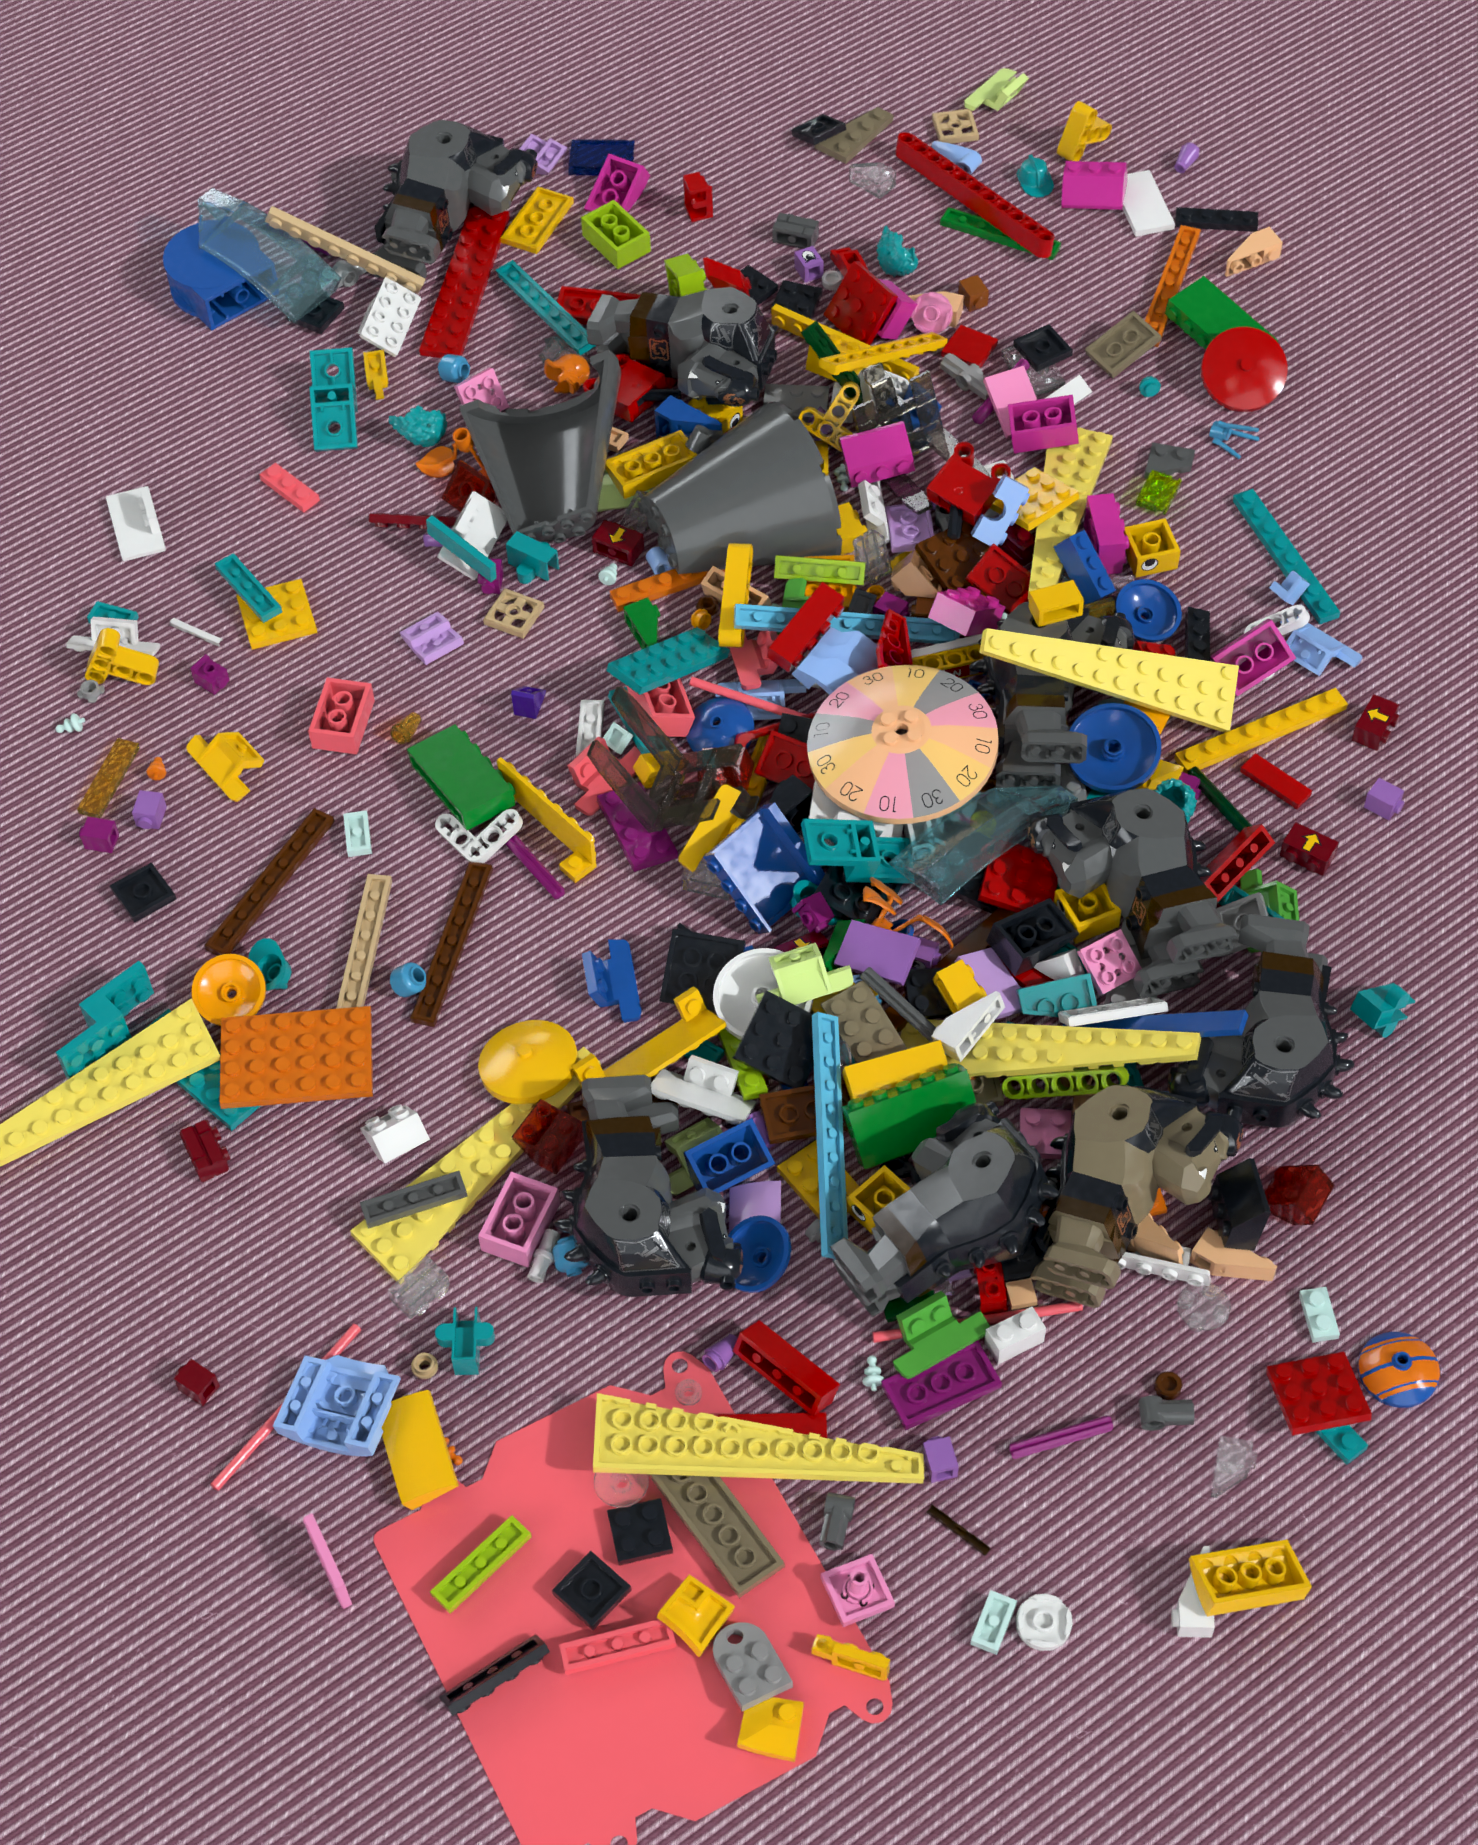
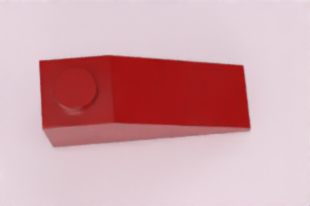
M708 257L703 258L706 277L714 289L733 287L750 297L749 290L751 289L749 278L744 277L740 270Z

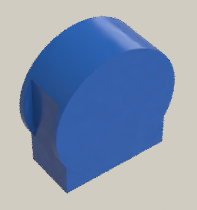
M222 220L200 222L181 230L165 247L163 264L173 301L184 312L202 320L211 330L218 328L281 293L274 262L260 249L256 236L248 228L240 224Z

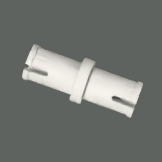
M546 1229L539 1248L534 1252V1262L527 1276L533 1282L543 1283L549 1264L553 1263L552 1249L557 1245V1240L561 1236L557 1231Z

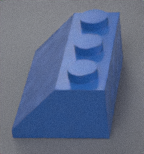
M1085 530L1068 537L1053 547L1070 580H1074L1084 599V607L1117 592Z
M752 1118L684 1152L690 1179L697 1191L708 1188L721 1193L775 1164Z

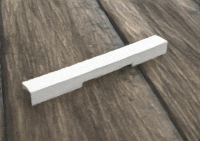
M172 618L169 622L170 626L202 638L204 641L219 646L220 641H222V638L195 628L176 618Z

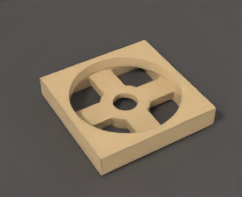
M970 109L932 114V121L938 141L954 144L979 140V133ZM949 119L947 123H941L944 120ZM958 124L959 127H952V125ZM972 127L970 133H962L963 128ZM950 130L953 131L954 135L945 136L942 134V131Z
M504 588L484 617V625L524 639L544 609V602ZM510 601H515L514 603H511L509 605L504 604ZM525 603L532 608V613L522 610ZM517 610L518 613L516 615H511L510 611ZM496 611L505 614L502 621L495 619ZM516 619L526 621L522 627L511 625Z

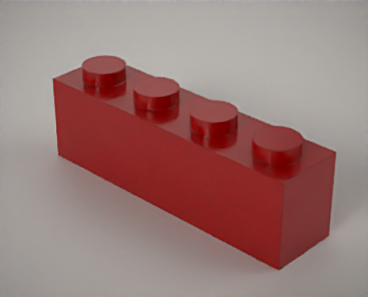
M822 582L770 645L767 658L787 672H790L793 667L797 668L805 658L803 656L807 650L811 651L817 644L818 636L820 634L824 635L831 626L830 621L834 617L838 618L845 608L843 606L845 597Z
M1262 824L1245 827L1206 866L1212 874L1208 877H1201L1200 880L1217 897L1218 902L1275 844V841Z
M758 1320L740 1332L732 1352L814 1417L833 1402L840 1383L767 1325Z

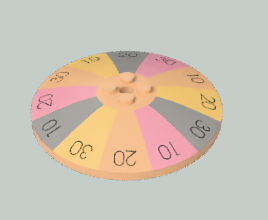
M896 665L878 668L845 682L832 692L817 710L811 722L807 740L810 769L824 794L836 805L855 816L885 824H913L929 821L944 816L967 803L981 790L989 779L996 764L999 746L995 717L981 694L970 684L953 674L918 665ZM899 729H905L908 731L903 735H899L896 733V731Z

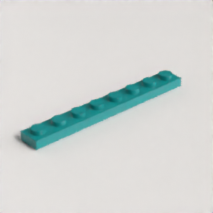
M514 260L496 269L497 276L580 356L597 346L588 343L587 330Z
M1254 489L1233 495V503L1287 578L1291 571H1295L1310 584L1300 598L1320 625L1339 618L1340 610Z

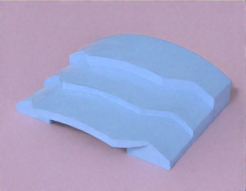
M830 627L793 671L792 675L806 688L810 689L817 683L830 695L852 678L877 669V645L860 631L841 632Z
M305 1355L276 1417L273 1428L278 1434L324 1451L350 1456H373L383 1434L382 1426L391 1408V1400L401 1378L400 1376L389 1374L385 1365L361 1362L340 1355L333 1356L327 1360Z

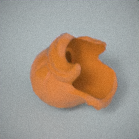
M566 354L556 361L546 359L544 364L546 377L557 382V386L554 387V393L566 394L570 392L574 395L590 375L588 362L578 354Z

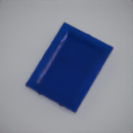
M572 140L568 175L599 176L608 154L633 162L635 140Z

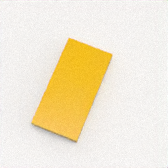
M537 187L501 236V243L538 254L573 205L574 198Z

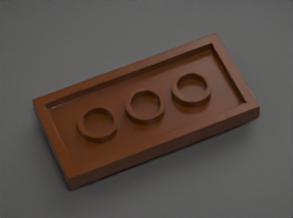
M841 1080L842 1106H845L851 1099L845 1081ZM815 1085L759 1094V1102L769 1145L817 1136ZM843 1115V1131H848Z

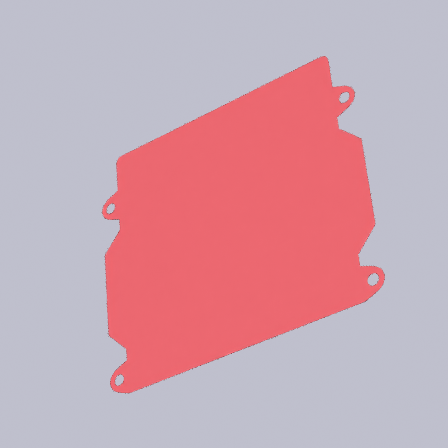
M674 1352L665 1360L663 1367L665 1389L648 1395L609 1385L496 1441L481 1480L467 1487L458 1481V1487L421 1506V1510L380 1529L374 1535V1544L446 1692L535 1634L545 1642L550 1651L539 1663L528 1666L515 1679L505 1681L496 1687L492 1694L479 1698L466 1711L457 1713L521 1845H585L587 1843L590 1845H610L611 1840L615 1836L625 1837L628 1845H637L635 1817L650 1809L697 1821L816 1757L829 1713L845 1705L858 1717L869 1723L884 1722L891 1714L893 1703L888 1678L882 1681L832 1665V1660L812 1654V1646L817 1634L831 1636L832 1640L842 1644L851 1643L857 1646L858 1649L872 1652L856 1622L842 1627L820 1578L821 1573L826 1571L772 1478L720 1477L785 1563L783 1569L739 1598L648 1474L593 1472L597 1393L631 1399L630 1402L646 1405V1402L657 1404V1407L671 1410L673 1407L684 1409L683 1412L693 1414L702 1412L717 1417L719 1414H735L711 1371L705 1364L687 1352ZM676 1359H683L687 1362L688 1367L686 1371L677 1373L672 1369L673 1362ZM661 1498L673 1553L619 1566L607 1510ZM513 1515L531 1533L532 1538L449 1614L431 1596L430 1591ZM590 1551L623 1578L632 1589L594 1630L589 1628L552 1594L554 1587ZM690 1574L735 1606L733 1613L718 1633L726 1626L739 1622L750 1623L759 1627L768 1637L791 1677L793 1687L774 1697L804 1702L795 1762L760 1755L737 1747L744 1711H741L715 1664L713 1643L717 1634L701 1657H698L673 1631L676 1647L568 1675L565 1674L559 1644L657 1620L660 1609ZM731 1635L727 1640L731 1644H738L743 1638L740 1635ZM870 1699H878L882 1702L883 1710L880 1714L872 1715L867 1711L866 1704Z

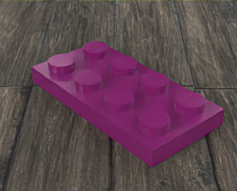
M641 782L597 795V803L634 872L678 858V851Z
M977 1340L911 1379H906L898 1373L882 1380L881 1386L906 1431L1002 1388V1382Z

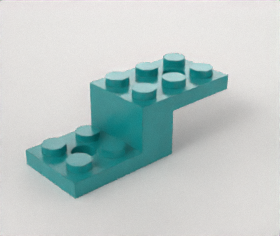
M353 348L310 351L312 386H309L314 451L358 449L355 412H358ZM336 366L339 372L335 376H330L327 374L328 368ZM332 423L340 424L341 428L338 433L333 434L329 432V426Z
M803 819L801 827L808 865L843 866L846 882L871 883L870 877H874L883 883L914 884L916 882L917 874L909 838L876 837L873 821ZM824 839H830L835 846L827 845ZM884 857H890L894 863H888Z
M137 961L79 1003L88 1029L56 1052L67 1079H70L132 1038L124 1016L154 994L146 968L140 961Z

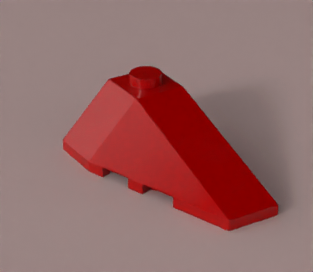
M891 609L886 611L876 647L877 669L896 665H913L906 618Z

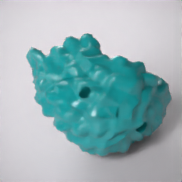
M887 225L883 227L881 238L877 244L876 252L878 253L877 259L885 274L892 275L893 277L896 275H909L918 266L915 248L903 247V236L901 234L898 235L897 232L890 231Z
M419 405L411 408L405 417L390 415L388 420L393 429L397 430L400 435H403L407 441L422 447H430L439 443L448 425L446 413H441L440 410H431L429 412Z
M1174 778L1167 779L1158 784L1154 791L1182 809L1188 823L1190 817L1194 814L1197 803L1193 789L1181 780Z

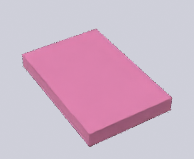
M1024 366L985 377L983 380L1006 439L1011 437L1008 404L1037 400Z
M313 1513L303 1517L310 1540L341 1608L345 1609L353 1605Z

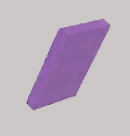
M851 920L834 965L838 968L850 965L851 971L862 974L868 967H871L885 981L904 986L921 940L914 936Z

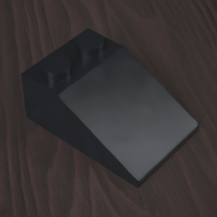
M792 774L789 778L778 784L769 803H776L796 833L802 830L801 823L803 819H808L813 790Z
M1048 898L995 922L986 942L1013 975L1017 976L1033 969L1038 962L1050 957L1075 939L1079 932L1051 898Z

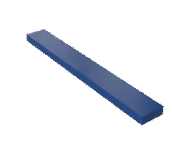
M1246 1010L1143 1015L1073 1027L1200 1033L1201 1037L1242 1035L1248 1014Z

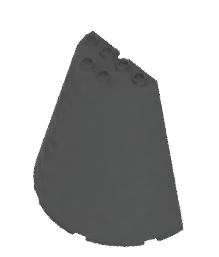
M610 350L590 357L591 365L599 373L594 383V389L586 391L566 402L543 407L533 412H530L528 409L505 410L506 413H503L496 406L484 403L479 399L460 406V412L513 535L518 531L539 542L554 541L555 543H562L567 538L584 535L585 531L594 525L621 380V367L619 366L618 358Z
M780 402L764 404L638 501L640 512L646 515L650 530L659 534L657 538L658 544L662 550L666 551L670 566L674 567L678 574L709 571L712 566L724 570L726 568L729 543L752 544V566L775 564L776 555L796 557L840 555L842 538L840 535H837V529L841 528V520L830 476H825V473L821 470L820 465L823 464V458L808 430L800 419H792L790 416L792 411Z

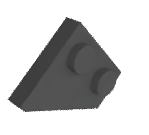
M1152 442L1144 479H1150L1152 474L1158 473L1168 476L1174 473L1191 472L1195 450Z

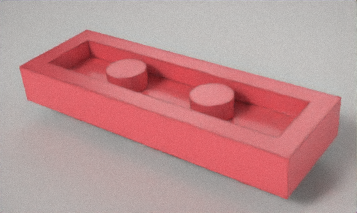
M274 463L259 474L260 480L303 513L320 501L319 495L277 463Z

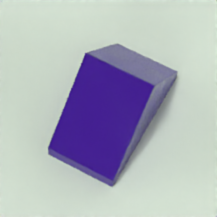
M522 686L512 690L511 697L514 715L536 719L546 695V690L529 686Z

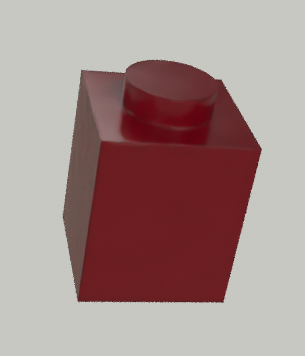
M190 1359L186 1365H182L177 1370L174 1378L178 1390L201 1406H204L220 1387L216 1375L193 1359Z

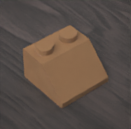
M915 550L893 567L890 578L892 580L891 584L896 591H902L906 596L936 598L937 592L942 590L936 578Z

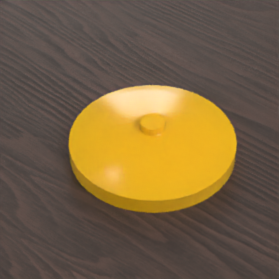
M527 1020L502 1029L486 1043L479 1057L478 1070L484 1087L495 1098L512 1104H531L550 1098L561 1091L573 1078L574 1072L571 1066L578 1062L579 1057L573 1037L562 1026L544 1020Z

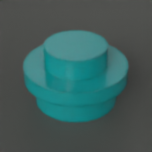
M1147 376L1141 380L1139 391L1144 397H1153L1160 391L1161 384L1157 378Z

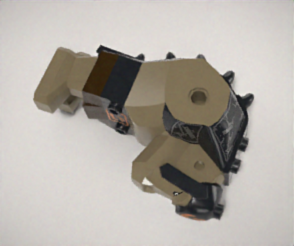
M1130 1085L1109 1086L1077 1108L1073 1113L1069 1133L1055 1138L1050 1143L1052 1148L1062 1151L1061 1163H1057L1055 1167H1050L1045 1174L1049 1178H1057L1061 1187L1056 1198H1047L1045 1200V1204L1050 1208L1044 1217V1225L1040 1226L1035 1234L1040 1250L1045 1251L1046 1254L1043 1261L1035 1266L1030 1277L1033 1280L1037 1279L1034 1288L1041 1293L1088 1307H1100L1106 1293L1105 1288L1112 1289L1117 1283L1121 1274L1118 1262L1126 1252L1131 1239L1136 1237L1139 1223L1152 1210L1157 1190L1162 1188L1185 1205L1201 1202L1209 1195L1211 1181L1221 1161L1227 1160L1228 1156L1235 1157L1238 1153L1243 1138L1242 1114L1236 1110H1228L1227 1114L1212 1111L1204 1114L1200 1112L1196 1099L1144 1086Z

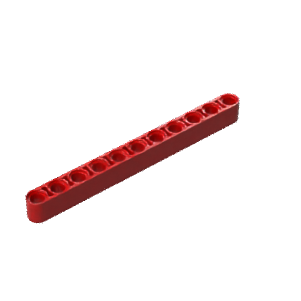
M908 132L898 134L895 155L900 160L1039 258L1051 256L1055 238L1051 231L913 134Z

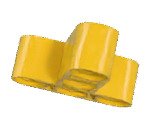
M1078 101L1073 106L1057 148V154L1068 161H1079L1087 144L1104 141L1108 138L1112 125L1097 117L1098 111L1082 101Z
M852 381L846 382L825 414L813 407H805L801 410L798 419L801 420L809 432L842 452L839 442L840 437L853 434L843 427L842 424L859 398V385ZM846 388H854L856 395L853 398L846 397L844 394ZM835 406H841L845 413L842 416H836L833 414L832 409ZM804 413H812L814 421L811 423L805 422L803 420ZM828 424L832 427L833 432L829 435L823 434L821 426Z
M111 628L102 629L89 656L85 679L94 680L98 684H102L109 674L142 685L154 684L159 666L158 659L152 655L119 646L120 633Z

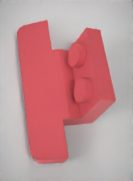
M760 631L757 640H747L745 634L743 647H729L742 689H758L762 684L759 675L774 674L778 665L767 658V653L770 645L778 637L777 632Z
M597 737L567 765L576 786L586 792L574 804L576 809L587 816L595 814L600 809L597 803V795L622 788L636 774L633 766L641 755L640 751L634 746L619 760L611 755L604 738Z

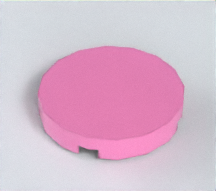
M937 292L924 293L915 300L917 306L911 315L916 329L924 334L929 332L938 334L947 329L953 316L952 305L949 300Z

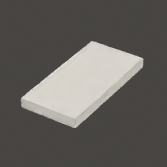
M1150 170L1127 174L1128 181L1123 211L1135 237L1173 230L1175 223Z
M1153 996L1059 1011L1058 1017L1059 1022L1073 1027L1167 1012L1168 1004L1166 1001Z

